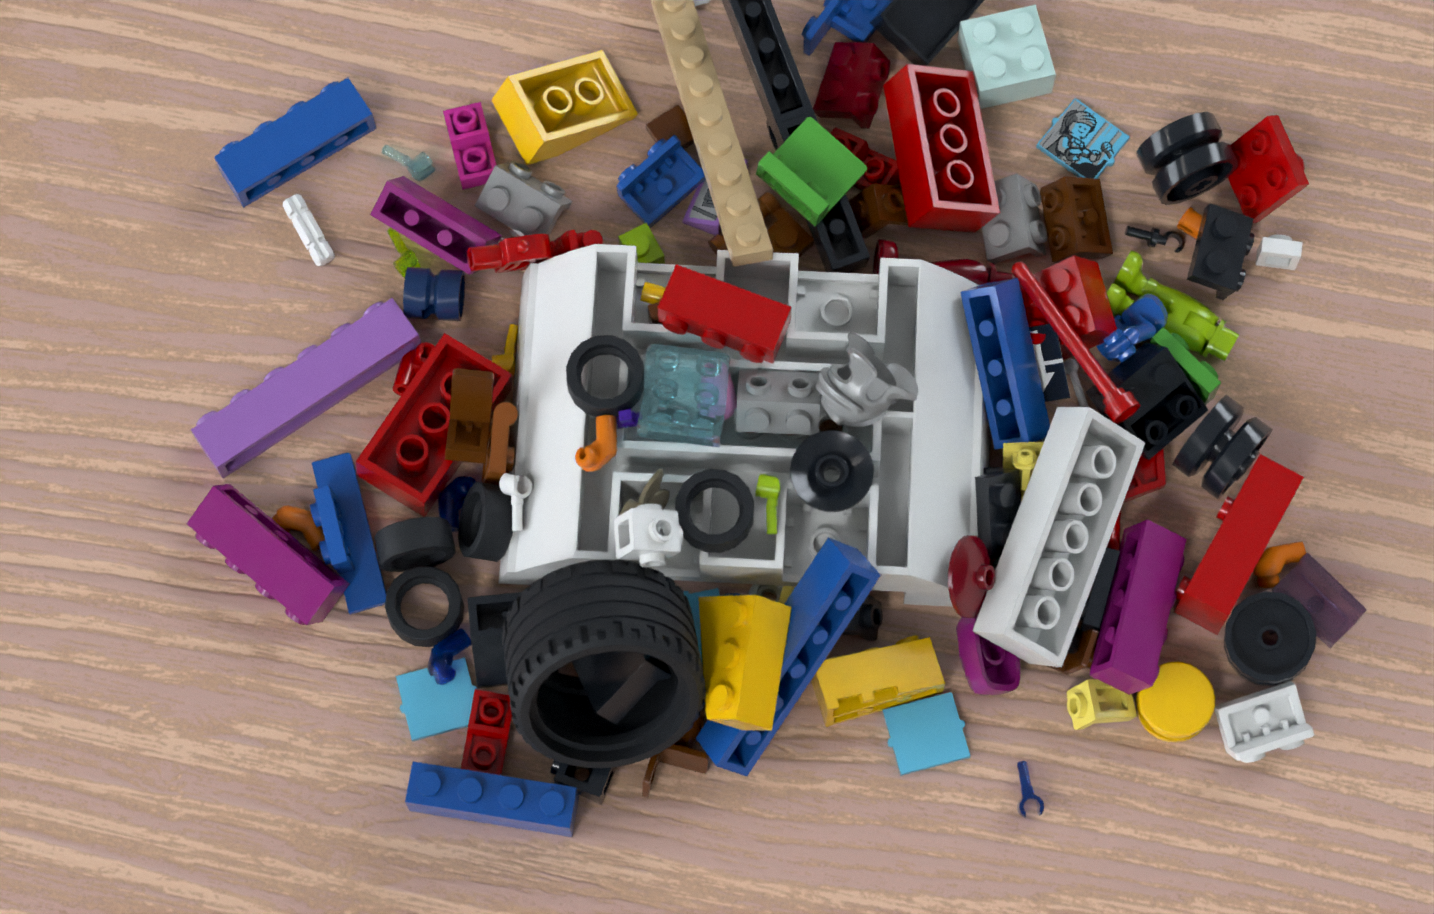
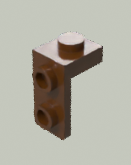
M873 183L849 200L864 239H867L888 224L908 226L901 186Z
M459 368L453 370L445 460L486 464L493 397V372Z

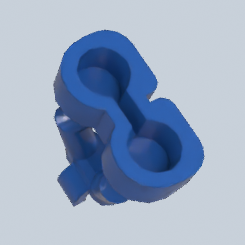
M1145 294L1129 305L1122 313V316L1114 317L1117 329L1104 338V343L1096 346L1101 355L1108 360L1123 363L1136 353L1137 343L1154 337L1160 329L1165 327L1168 314L1164 304L1155 295Z

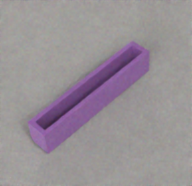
M393 298L385 303L380 301L371 305L364 312L362 318L353 324L346 323L339 326L331 333L330 339L318 347L317 345L307 347L297 356L295 362L286 368L278 367L265 376L263 383L252 390L244 389L238 392L230 400L231 404L218 412H208L197 421V426L192 428L191 431L223 479L400 363L401 358L406 353L415 349L421 343L419 334Z

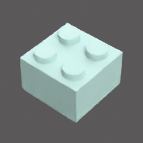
M1036 5L960 21L957 41L965 70L973 71L980 109L1052 93L1056 73Z

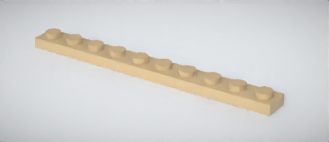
M650 0L732 265L735 267L773 260V247L694 1Z

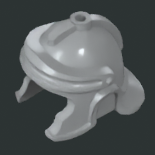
M850 332L847 336L849 340L847 348L849 361L845 364L832 365L830 368L823 367L816 384V390L823 395L821 398L823 408L830 415L831 419L838 425L844 424L851 427H864L877 422L886 415L887 408L897 402V398L916 401L918 396V385L911 373L899 364L891 363L886 365L874 356V350L871 345L854 332Z

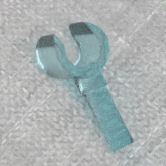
M388 145L382 148L383 154L401 163L417 181L426 179L435 171V168L432 166V160L424 152L411 159L408 155Z

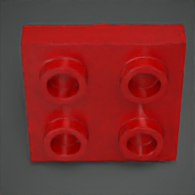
M1279 115L1265 117L1230 145L1238 159L1239 166L1228 177V180L1243 214L1254 218L1253 223L1260 222L1309 185L1304 173L1303 159L1295 153Z

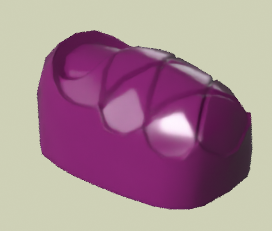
M978 615L974 618L961 617L956 626L959 656L971 690L980 695H1001L1017 689L1020 683V658L972 631Z

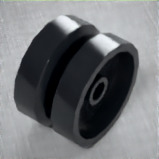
M1201 112L1180 118L1152 134L1136 151L1137 158L1145 173L1156 175L1152 181V186L1161 204L1172 205L1193 199L1222 183L1239 166L1238 159L1230 144L1219 142L1222 137V129L1213 113Z
M1225 395L1207 414L1186 441L1172 464L1186 476L1191 477L1197 475L1210 461L1212 464L1202 478L1201 487L1216 499H1220L1233 483L1245 474L1258 457L1259 450L1273 430L1260 419L1254 417L1248 419L1235 433L1233 430L1243 416L1244 407L1228 395Z
M1264 591L1248 596L1233 609L1225 626L1224 650L1230 666L1241 678L1255 685L1273 687L1294 680L1306 669L1315 650L1316 628L1311 614L1298 600L1284 593ZM1268 631L1270 636L1276 633L1278 636L1276 644L1266 645L1262 641L1263 633Z

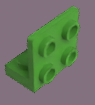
M807 117L774 154L769 151L758 162L756 175L816 227L866 173L867 166L812 117Z

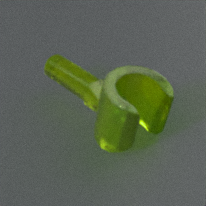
M390 227L387 232L398 253L401 255L393 262V265L405 279L407 267L421 268V265L417 261L416 254L405 245L399 232Z

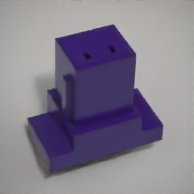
M631 409L618 411L619 416H616L617 429L642 425L640 412L636 413Z

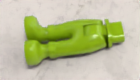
M1131 250L1114 283H1112L1107 292L1113 317L1116 315L1122 316L1125 309L1135 302L1127 296L1126 292L1135 294L1139 298L1145 294H1153L1160 299L1167 310L1168 319L1164 328L1170 334L1176 333L1181 336L1191 351L1200 352L1204 357H1207L1208 353L1225 361L1240 334L1225 327L1226 321L1223 319L1217 324L1219 317L1195 298L1179 290L1159 284L1158 281L1151 277L1148 280L1142 273V256Z

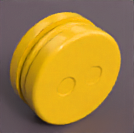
M1168 662L1159 665V674L1153 683V687L1138 691L1136 696V712L1143 727L1154 737L1167 742H1183L1197 736L1211 719L1215 708V693L1208 677L1197 667L1184 662Z

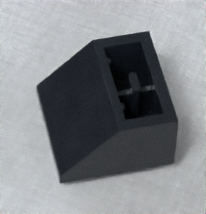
M1144 343L1136 350V353L1108 373V376L1117 388H1123L1125 392L1130 391L1140 404V408L1131 417L1117 425L1145 442L1141 456L1147 460H1150L1208 411V408L1165 346ZM1093 385L1086 393L1099 413L1109 419L1104 412L1106 407L1103 404L1104 397L1097 387Z
M522 592L467 597L477 688L508 685L502 642L503 623L507 619L506 614L508 610L513 607V602Z

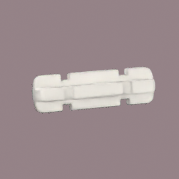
M295 194L287 198L283 202L284 210L292 221L305 247L309 250L315 264L323 266L331 262L335 258L333 250L328 241H325L323 232L312 213L308 211L302 196Z

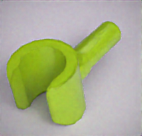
M760 474L755 496L768 499L766 504L767 534L773 535L777 534V501L781 486L776 477Z

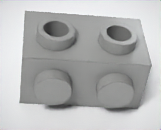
M739 368L736 432L796 435L819 433L821 394L816 390V384L820 377V372Z

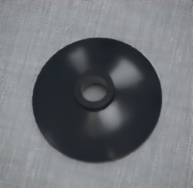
M822 431L811 435L798 446L793 454L790 465V478L797 495L809 506L825 512H840L857 505L869 492L874 477V465L867 448L854 436L841 431ZM828 470H835L840 477L836 481L830 482L824 478V473Z

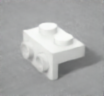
M1292 681L1215 705L1214 708L1226 752L1235 760H1241L1243 763L1258 761L1266 756L1265 752L1277 748L1290 750L1300 747L1304 744V739L1314 736L1313 727L1305 721L1296 684Z

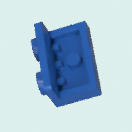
M673 135L667 141L664 138L660 139L647 152L649 157L638 167L636 164L630 165L618 177L619 183L616 186L618 196L643 223L647 222L649 228L653 227L706 180L703 169L681 147V141L676 135Z

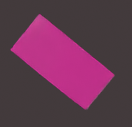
M481 102L444 110L443 114L462 190L485 185L497 164Z

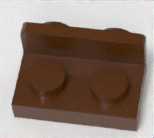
M1064 176L1040 189L1052 262L1059 263L1074 255L1086 258H1105L1113 254L1100 179Z

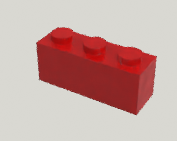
M676 264L658 305V321L662 322L663 326L673 333L685 335L686 332L697 335L701 337L705 344L713 348L724 349L726 346L740 351V355L751 362L762 363L764 360L773 364L791 322L792 307Z

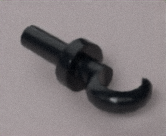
M1127 226L1125 230V235L1148 241L1147 245L1154 248L1156 244L1165 245L1169 237H1173L1179 242V248L1175 250L1176 253L1181 252L1185 246L1183 236L1176 231H1168L1162 235L1159 234L1160 230L1154 227L1151 231Z

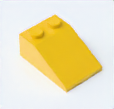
M603 50L510 75L491 100L526 165L557 157L636 118L638 115Z

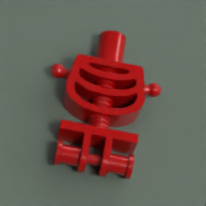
M568 230L554 241H550L548 234L505 238L498 244L469 247L467 251L468 265L471 271L494 269L495 273L523 271L527 269L530 263H541L572 250L593 244H603V237L597 230H588L587 232L576 233L575 230Z

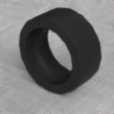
M613 335L594 336L581 342L571 353L566 365L568 392L575 405L586 414L595 417L602 415L616 417L619 416L618 411L632 409L640 400L645 387L644 365L637 349L625 339ZM599 355H613L626 363L630 371V381L622 394L614 398L599 399L591 396L585 390L581 382V373L584 365L590 359Z
M707 469L695 473L682 484L676 496L675 511H678V523L682 527L683 538L692 547L709 553H722L734 549L747 538L754 521V500L749 487L739 476L726 470ZM709 488H722L736 498L740 508L739 518L730 530L721 534H707L694 525L690 516V505L694 497L701 491Z
M476 482L470 487L461 509L458 528L460 551L464 557L498 562L507 551L513 534L511 496L503 494L500 485Z
M419 517L399 521L382 528L374 537L379 565L383 570L390 572H404L417 566L433 567L451 559L456 553L451 524L447 519L441 517Z
M417 566L405 570L393 580L386 593L385 610L392 629L402 640L414 646L432 647L446 642L457 632L463 621L464 602L458 584L448 573L436 567ZM420 584H433L441 588L447 595L449 602L448 613L444 621L436 627L427 630L417 629L409 625L401 612V603L406 592Z

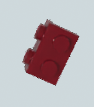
M835 42L813 106L814 112L820 118L852 119L861 129H869L873 117L878 111L883 85L890 74L891 61L874 43Z

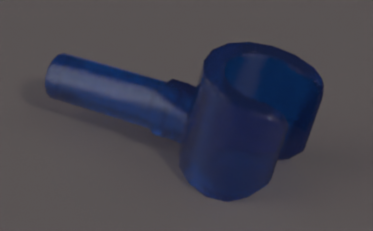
M1027 761L1017 762L1022 798L1017 804L1018 813L1023 818H1026L1024 803L1026 800L1032 799L1037 804V811L1040 816L1044 811V803L1039 796L1034 795Z

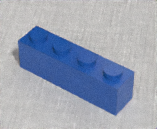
M346 78L341 82L335 81L326 85L319 95L309 101H300L294 104L285 115L273 122L266 121L255 128L253 134L243 140L232 141L226 144L219 154L214 156L220 173L244 208L377 128L372 112L350 79Z
M1013 278L986 283L961 291L994 449H1002L1003 443L1036 442L1045 438L1050 428V422L1019 279Z
M414 761L412 762L405 803L411 812L572 837L579 802L577 787Z

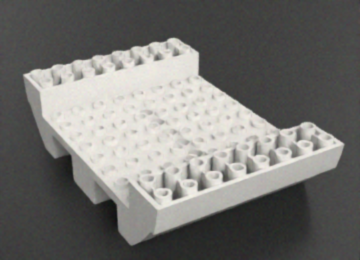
M593 244L558 255L541 263H530L522 277L512 400V404L518 411V417L515 424L510 427L509 447H514L513 469L509 471V474L528 477L532 482V491L527 497L523 498L522 531H513L509 547L500 559L499 584L532 585L533 582L543 576L572 564L592 560H616L614 519L619 516L629 499L638 502L645 485L659 468L664 471L660 489L670 491L669 501L664 510L675 511L676 496L685 481L695 473L707 469H721L739 476L749 487L754 500V521L747 538L736 548L722 553L703 552L692 547L683 538L680 552L667 559L665 565L652 567V569L664 573V576L670 577L672 580L796 586L829 537L859 549L880 573L881 576L872 590L904 592V604L953 607L948 590L950 558L955 545L962 537L967 535L978 537L975 477L984 475L983 469L989 467L991 430L960 293L979 285L947 269L919 259L880 258L879 274L798 271L799 254L773 252V260L733 267L728 250H717V267L680 265L792 307L791 322L772 364L764 360L762 363L751 362L740 355V351L726 346L724 349L713 348L705 344L701 337L686 332L685 335H680L667 330L663 324H649L647 305L651 304L640 301L645 282L666 287L675 265L638 263L636 246ZM850 332H854L871 345L874 350V356L886 365L891 363L899 364L907 369L916 380L918 396L916 401L897 398V402L887 408L886 415L871 425L864 427L841 425L843 428L842 432L857 438L869 451L874 465V477L869 492L857 505L840 512H825L806 504L795 492L790 478V465L793 454L798 446L811 435L736 432L737 407L734 410V414L730 418L721 421L720 426L714 431H704L698 426V419L703 414L698 408L697 401L703 365L707 360L720 358L728 363V369L737 395L739 368L820 372L823 367L830 368L832 365L847 363L849 361V354L847 352L849 340L847 336ZM613 335L625 339L636 348L643 361L645 387L640 400L631 409L636 413H641L642 425L617 429L616 455L600 470L586 472L577 465L575 454L580 447L585 449L586 446H589L597 439L596 417L586 414L574 404L568 392L566 365L571 353L581 342L594 336ZM599 355L590 359L584 365L581 373V382L585 390L591 396L599 399L614 398L622 394L630 381V371L626 363L613 355ZM822 394L820 396L819 427L822 422L831 419L830 415L823 408L821 402ZM666 411L674 412L679 416L680 422L673 429H664L657 423L660 414ZM828 470L824 473V478L830 482L836 481L840 477L835 470ZM760 474L776 477L781 486L777 501V534L773 535L767 534L766 504L768 499L755 496ZM709 488L701 491L694 497L690 505V516L692 522L699 530L707 534H721L727 532L736 524L740 508L736 498L730 492L722 488ZM630 561L640 564V561Z

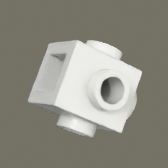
M643 504L629 509L614 519L616 560L640 561L641 567L652 568L665 565L667 559L680 552L683 542V530L678 523V511L662 510V506L659 504Z

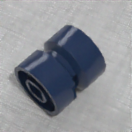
M407 267L403 292V312L407 318L428 319L431 314H435L438 320H462L465 300V273L462 270L441 269L437 275H434L431 268Z

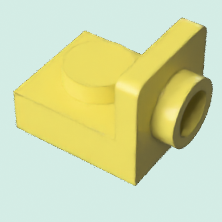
M1085 680L1067 691V710L1072 718L1075 730L1085 729L1095 723L1125 722L1137 717L1132 694L1129 695L1100 680Z

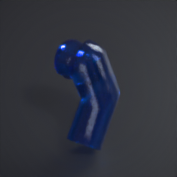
M466 475L455 478L438 496L439 517L450 522L452 533L458 531L459 510L463 506L470 487L476 483L475 479L471 476Z
M462 628L434 645L431 649L427 670L430 676H434L436 683L439 685H445L455 678L456 671L451 666L454 656L472 645L470 637Z

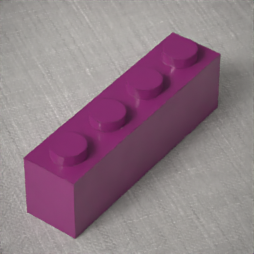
M231 484L214 485L186 523L196 532L195 537L201 544L210 549H217L226 557L225 563L232 570L249 576L256 582L255 588L259 593L269 599H276L286 608V615L298 624L311 625L323 622L350 585Z
M1148 519L1124 529L1119 548L1120 553L1110 586L1089 676L1129 695L1153 687V683L1159 674L1158 661L1161 648L1168 636V629L1166 627L1170 609L1176 600L1175 588L1178 575L1185 562L1183 553L1186 538Z

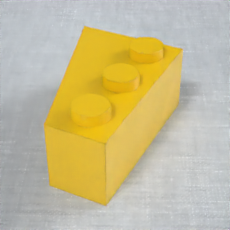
M758 595L698 597L703 674L706 684L705 703L707 720L740 730L772 731L792 607Z
M917 635L903 638L897 641L895 645L869 648L859 653L824 660L811 680L826 727L942 693L945 686L930 637L919 639Z

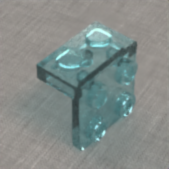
M656 343L648 345L645 361L644 395L637 424V436L719 448L726 414L730 369L729 355L722 352Z

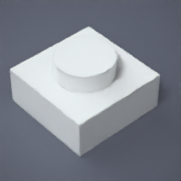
M1280 234L1263 237L1257 249L1255 265L1295 270L1301 258L1303 242L1292 241L1291 237Z

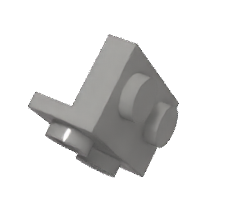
M511 161V163L495 165L475 206L511 229L520 231L524 236L532 234L550 235L562 210L569 209L573 201L564 196L565 191L560 186L550 181L542 183L531 176L532 170L517 161Z
M1019 174L994 181L1000 214L982 227L987 261L996 264L1027 253H1031L1036 257L1045 256L1044 242L1047 241V231L1040 220L1038 206L1041 204V196L1037 186Z

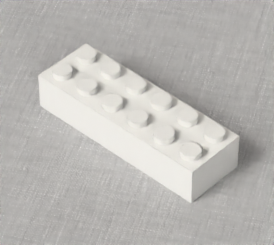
M1057 407L996 567L994 586L991 590L987 591L972 630L973 632L1029 664L1053 667L1063 666L1145 442L1090 407Z

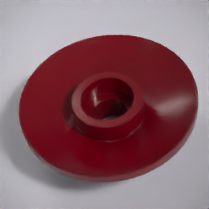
M967 535L962 537L953 549L948 568V590L956 613L963 618H974L980 612L987 591L991 590L994 586L995 571L990 564L988 551L983 541L977 536Z

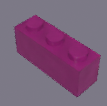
M405 176L386 182L370 213L377 220L468 275L478 272L471 271L467 259L468 248L498 244L502 237L498 232Z

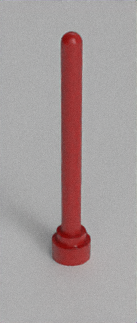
M1023 262L1014 263L1011 269L1012 274L1015 278L1019 279L1023 289L1103 395V404L1106 406L1104 412L1115 424L1127 420L1140 408L1139 402L1130 391L1125 392L1123 388L1116 387L1027 265Z

